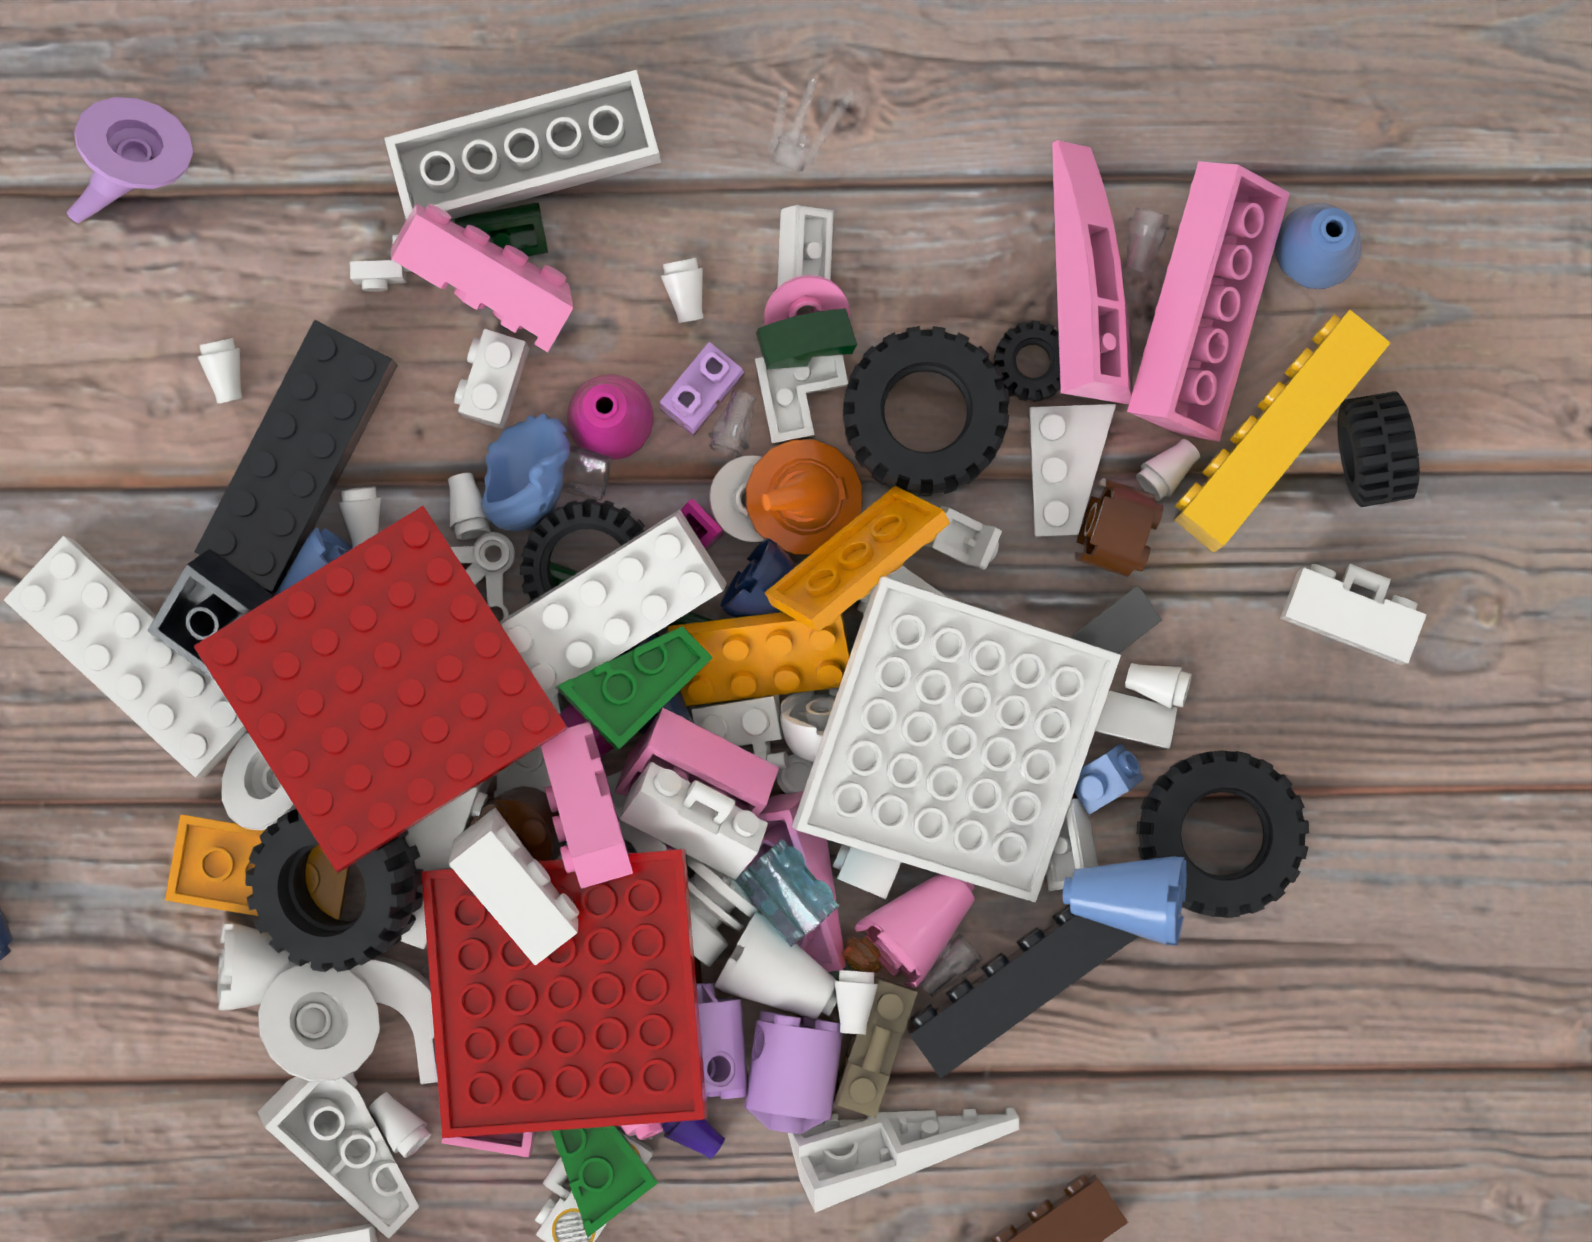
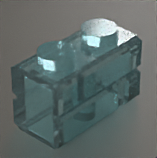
M783 838L747 867L735 880L790 947L816 928L839 907L833 899L830 887L825 882L815 878L805 866L802 854L796 848L788 846Z

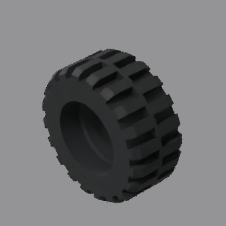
M920 326L907 328L906 332L897 335L894 332L884 337L883 341L877 346H871L863 354L860 363L857 366L855 365L850 375L843 403L845 436L861 467H865L872 474V478L879 483H885L891 487L897 486L907 492L919 494L918 496H932V494L941 492L944 494L956 491L958 487L975 480L995 458L1003 442L1010 416L1008 414V404L1010 402L1008 389L1004 388L1003 375L998 365L994 366L989 360L990 354L981 345L977 348L970 343L969 337L959 332L957 335L945 332L946 328L933 326L932 330H920ZM916 372H935L947 377L959 388L966 403V422L960 435L947 447L933 452H919L905 447L893 437L885 420V402L889 392L899 380Z
M1225 750L1192 755L1175 763L1165 774L1159 776L1152 784L1153 788L1149 795L1144 798L1140 808L1142 809L1140 821H1137L1136 834H1139L1140 847H1138L1140 859L1148 860L1170 856L1185 857L1184 860H1186L1187 866L1185 902H1182V908L1211 917L1234 918L1248 913L1253 914L1265 909L1264 906L1268 903L1276 902L1285 894V888L1290 882L1294 883L1301 872L1298 870L1302 859H1306L1308 846H1305V837L1309 833V822L1304 820L1302 812L1305 806L1300 795L1296 796L1291 786L1293 784L1284 774L1280 775L1273 769L1274 765L1264 759H1257L1248 753ZM1212 793H1231L1245 799L1256 810L1262 823L1263 840L1258 855L1246 868L1230 875H1214L1203 871L1190 860L1182 843V824L1188 810L1199 799Z
M294 809L279 817L277 823L268 826L260 835L262 843L253 847L249 857L250 862L255 864V867L246 871L245 885L252 886L253 894L246 897L249 910L256 909L260 920L254 923L260 934L267 931L272 937L269 945L277 953L284 950L290 953L288 957L290 962L301 967L311 961V969L320 972H327L333 967L337 972L350 970L359 964L362 966L395 946L402 940L401 935L408 932L415 923L416 918L412 913L420 909L423 902V894L417 892V887L422 885L421 871L424 870L416 869L414 860L421 856L416 845L409 847L404 837L409 832L406 830L355 862L364 878L366 900L360 917L355 921L347 922L335 919L323 912L316 905L308 891L305 877L306 863L312 849L319 844L297 809Z

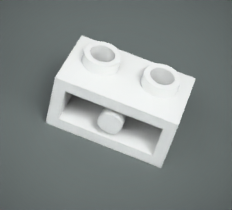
M487 329L483 330L481 339L474 337L467 358V362L473 364L468 380H460L454 403L460 405L458 412L463 418L502 430L505 429L530 349L526 341Z

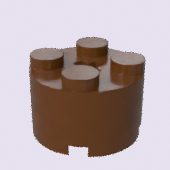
M1102 478L1097 484V487L1104 489L1100 498L1091 496L1087 504L1076 542L1084 545L1083 553L1075 552L1076 561L1128 577L1134 569L1142 572L1147 564L1150 547L1146 546L1150 529L1156 530L1161 521L1163 505L1156 503L1155 495Z
M521 786L499 794L481 809L479 816L475 815L471 821L470 826L496 807L513 832H517L515 833L533 859L537 861L558 859L561 855L560 847L565 846L567 842L559 843L552 817L558 816L559 811L552 813L546 793L532 787Z

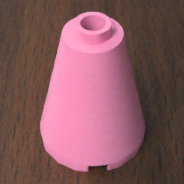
M938 873L862 918L856 924L855 930L856 932L865 931L867 935L861 940L862 943L892 976L901 971L909 978L903 984L909 988L916 989L924 981L974 903L975 898L972 891L975 887L972 883Z

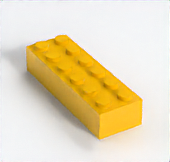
M1349 310L1341 318L1333 314L1311 339L1317 344L1314 350L1311 351L1306 347L1284 372L1290 378L1284 385L1278 381L1258 403L1257 407L1263 411L1256 419L1251 414L1239 426L1229 439L1235 444L1231 451L1228 452L1223 448L1203 470L1202 473L1208 477L1203 485L1200 486L1195 482L1175 504L1180 513L1175 517L1174 521L1213 553L1229 541L1390 345L1391 342L1353 311Z

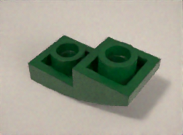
M846 308L813 312L787 318L760 327L756 332L767 370L807 367L812 357L853 354L857 346Z

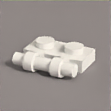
M778 694L692 709L694 724L736 746L753 744L754 755L779 767V770L789 768L787 752L772 753L770 741L784 738L780 725L781 706Z

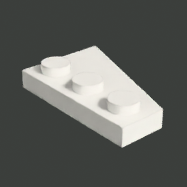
M1116 404L1029 408L1034 538L1078 536Z

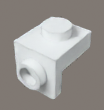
M392 235L393 243L398 235ZM393 260L350 262V279L355 285H362V291L366 292L387 291L388 284L407 283V272H410L409 269Z
M941 506L940 508L944 510L950 524L939 532L932 542L924 546L966 566L985 570L998 552V540L1002 531L996 527L984 525L949 507Z

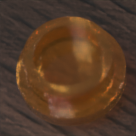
M850 937L846 941L847 947L841 954L852 969L860 972L877 973L882 968L878 960L882 955L871 941L865 937L860 941Z

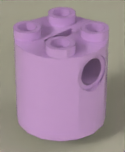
M714 982L697 983L706 1101L707 1097L721 1096V1099L746 1097L748 1079L742 998H715Z
M760 1011L759 1020H756L744 1108L767 1129L802 1134L826 1120H831L843 1033H840V1023L824 1019L815 1020L803 1016L799 1018L786 1016V1014Z

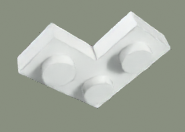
M843 355L812 357L807 367L768 370L763 357L755 359L772 445L785 443L790 440L815 437L806 394L848 386Z

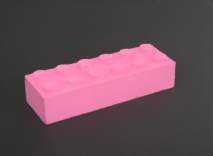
M1198 161L1127 412L1181 436L1220 442L1290 195L1288 191L1240 165Z

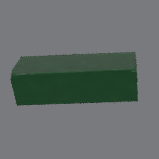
M530 203L455 218V224L466 228L467 225L479 228L490 236L489 242L503 249L506 245H510L527 256L548 253L539 203Z

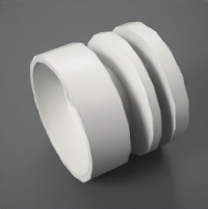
M686 855V864L696 872L691 879L688 877L694 956L710 967L728 946L726 939L717 930V927L724 923L740 932L744 925L730 912L736 906L751 918L758 908L752 904L744 888L733 878Z

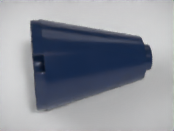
M766 538L751 552L747 558L750 563L742 573L740 571L736 573L725 591L720 606L722 607L721 610L726 612L727 615L738 618L782 612L770 604L764 592L794 569L797 564L777 542Z

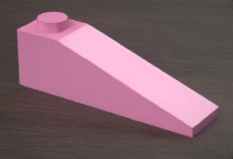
M804 791L773 796L768 799L766 807L758 816L759 819L768 823L759 851L742 872L756 891L752 896L761 907L765 904L777 922L778 927L827 972L843 970L846 967L828 841L824 838L797 831L792 827Z

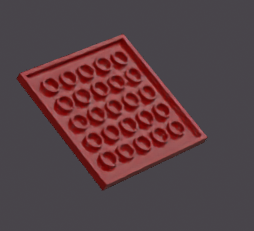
M424 506L416 509L194 645L198 655L337 874L567 730L564 721Z
M685 849L629 853L628 856L633 874L582 889L576 871L567 874L563 859L538 861L547 871L551 879L550 882L560 895L562 893L566 894L575 904L579 915L577 916V934L537 965L533 964L453 869L421 871L442 1138L691 1121L708 1118Z

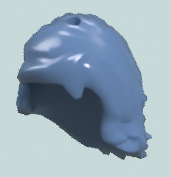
M541 414L539 417L528 416L526 421L507 427L501 432L500 438L497 441L489 444L487 448L489 453L485 458L488 466L487 474L484 478L486 490L481 506L487 519L491 520L499 529L515 532L533 529L554 510L563 487L564 462L568 459L570 443L564 435L567 428L563 426L561 420L557 418L550 419L546 414Z

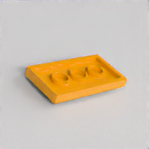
M895 486L764 593L773 607L819 633L823 628L833 624L839 615L857 600L867 596L872 588L879 583L881 576L886 577L891 572L898 570L916 551L932 542L937 534L950 524V521L943 509Z
M784 612L668 626V633L683 626L713 657L681 689L686 706L839 688L851 654L843 613L839 615L833 624L823 628L819 633Z
M180 814L165 901L258 916L256 909L249 910L246 897L252 895L253 890L252 886L245 885L246 871L255 867V864L249 860L254 846L262 843L260 835L265 830L245 829L237 823ZM317 845L310 852L306 863L305 877L307 888L312 899L323 912L335 919L341 920L350 866L337 874L320 845Z

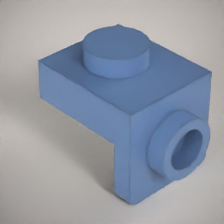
M1119 743L1105 754L1082 767L1074 792L1088 814L1093 813L1130 791L1143 780L1138 760Z

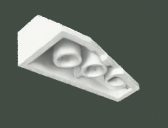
M294 1077L288 1080L258 1111L264 1127L388 1239L419 1208L361 1095L346 1078L343 1077L336 1081L310 1082Z

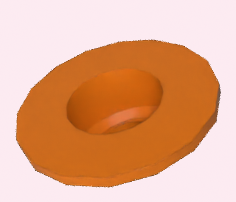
M790 440L769 449L753 466L745 487L746 511L755 531L764 540L769 538L777 542L785 552L792 555H811L860 515L862 510V484L853 464L837 448L817 440Z

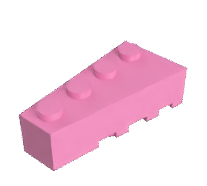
M416 203L391 247V259L440 289H446L448 283L456 287L454 294L462 302L476 310L478 308L484 309L486 306L491 308L493 314L501 320V325L514 333L518 329L524 328L538 336L535 345L548 352L573 309L569 283L565 282L566 276L553 267L544 265L540 269L527 262L528 256L515 247L506 245L503 249L489 242L490 236L475 226L467 225L466 228H463L451 222V216L437 206L428 204L427 208Z

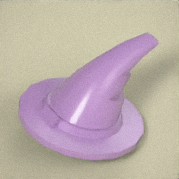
M113 97L95 102L82 112L74 132L76 147L86 164L94 171L90 177V184L69 208L67 215L74 222L80 223L134 188L155 189L172 184L187 172L193 154L190 134L178 118L159 105L138 98Z

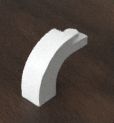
M375 957L362 966L359 964L350 969L356 977L367 985L376 1003H382L394 1008L408 1021L415 1039L420 1084L438 1082L430 980L416 969L385 957Z

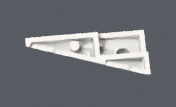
M1006 1108L1005 1114L977 1115L976 1109H963L962 1115L937 1116L936 1110L878 1112L876 1118L867 1116L866 1119H839L838 1114H832L831 1120H826L802 1134L788 1133L800 1182L816 1213L1019 1130V1116L1014 1108Z

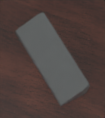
M1137 585L1070 638L1120 654L1161 622L1162 619L1142 589Z

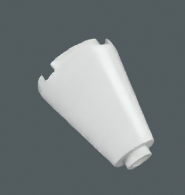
M758 912L754 914L714 986L724 993L815 1020L818 1019L821 1012L830 1016L837 1003L836 990L834 989V981L837 980L769 918Z
M223 922L220 943H224V949L221 950L218 963V1010L228 1011L261 1005L266 989L280 973L297 966L289 961L290 953L284 950L277 953L269 945L272 937L268 932L260 934L258 929L233 922Z

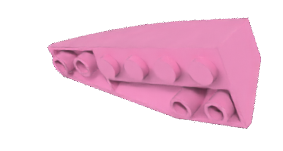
M1057 140L1052 142L1061 393L1129 404L1133 390L1131 319L1123 289L1121 261L1107 195L1091 147Z

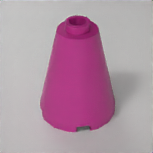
M615 374L600 375L582 384L574 393L568 407L567 423L573 440L581 450L597 459L617 460L627 458L643 447L651 434L653 409L645 391L633 380ZM613 405V409L609 413H599L605 406Z

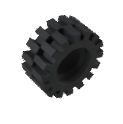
M1033 320L1032 323L1022 322L1015 328H1010L1000 340L995 351L993 365H998L1003 375V385L1008 389L1009 395H1015L1019 397V400L1025 402L1026 400L1038 402L1044 398L1054 396L1057 391L1061 390L1059 332L1054 329L1055 326L1049 323L1047 325L1040 324V321ZM1036 345L1047 352L1050 366L1044 375L1031 378L1019 371L1016 357L1022 348Z

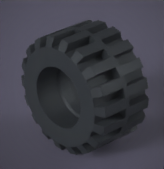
M1397 391L1345 399L1340 405L1337 418L1338 442L1344 476L1355 502L1360 507L1414 499L1420 478L1419 454L1413 422L1405 401Z

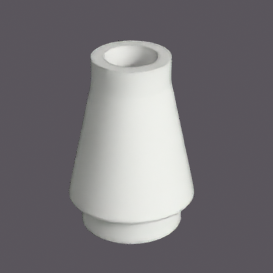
M697 258L663 264L665 275H662L661 278L676 311L678 323L704 318L702 311L703 268H698Z
M234 339L199 345L201 356L198 359L213 389L217 404L243 398L241 393L240 348H235Z
M1182 439L1175 446L1141 464V471L1136 475V479L1144 491L1155 495V500L1160 501L1164 496L1171 497L1193 464L1200 459V453L1190 441Z
M461 473L451 476L448 479L450 488V530L455 531L458 540L475 539L489 533V523L491 520L487 519L482 510L481 502L483 498L476 486L473 474Z
M375 486L341 490L342 501H339L338 504L352 541V549L378 533L381 497H377Z
M1131 663L1125 688L1134 690L1172 709L1173 705L1184 707L1192 674L1183 672L1182 667Z
M839 970V981L834 982L840 1018V1033L866 1035L867 1023L878 984H874L875 973Z
M388 1092L379 1096L368 1108L393 1152H400L404 1158L411 1156L420 1149L431 1136L426 1129L427 1123L393 1099Z

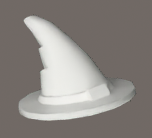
M247 732L240 738L228 757L222 777V802L228 817L245 829L262 831L268 826L277 823L279 817L296 808Z
M311 962L301 967L297 965L281 972L266 989L258 1011L260 1038L270 1058L288 1074L310 1082L336 1081L344 1077L356 1087L358 1083L353 1072L357 1071L372 1054L380 1031L378 1006L367 985L350 970L337 972L333 967L327 972L313 971L310 967Z

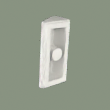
M800 205L781 210L777 288L793 278L806 275L820 276L831 280L834 210Z
M1109 691L1095 732L1167 750L1171 746L1178 707L1173 706L1170 709L1158 702Z
M1079 798L1071 799L1046 871L1049 891L1063 889L1065 877L1073 878L1075 869L1098 866L1090 816Z

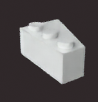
M496 807L454 839L449 865L534 965H537L577 934V916L579 915L577 907L566 894L562 893L560 895L550 882L551 879L547 871L537 860L533 859Z

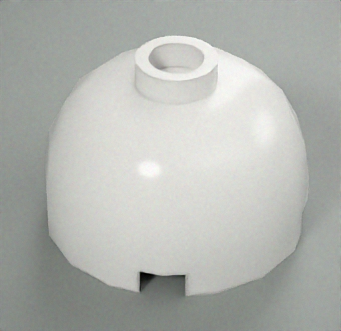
M839 688L829 689V694L815 695V691L793 693L781 703L780 725L783 737L791 751L806 761L814 763Z

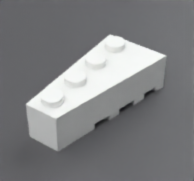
M492 777L408 829L409 834L405 840L409 847L416 845L421 856L414 860L416 869H423L424 871L452 869L449 865L453 841L470 827L474 816L480 815L481 809L487 803L488 794L486 792ZM420 885L417 887V892L423 894V888ZM423 901L421 908L412 913L416 918L415 923L408 932L401 935L402 942L421 949H425L427 946Z

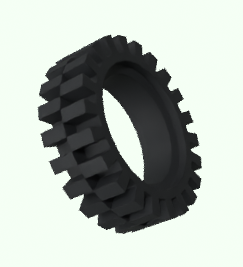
M586 499L582 502L575 500L568 502L565 506L557 507L532 530L527 544L523 547L521 554L523 562L520 565V575H523L524 578L522 583L524 594L528 593L531 599L528 603L556 587L550 572V558L555 545L565 535L580 529H594L610 535L622 546L643 533L645 525L640 519L637 521L630 516L631 512L626 508L619 509L614 507V503L607 500L603 503L596 502V499Z

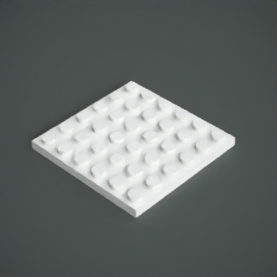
M881 576L879 583L873 587L792 827L797 831L1036 903L1121 655Z

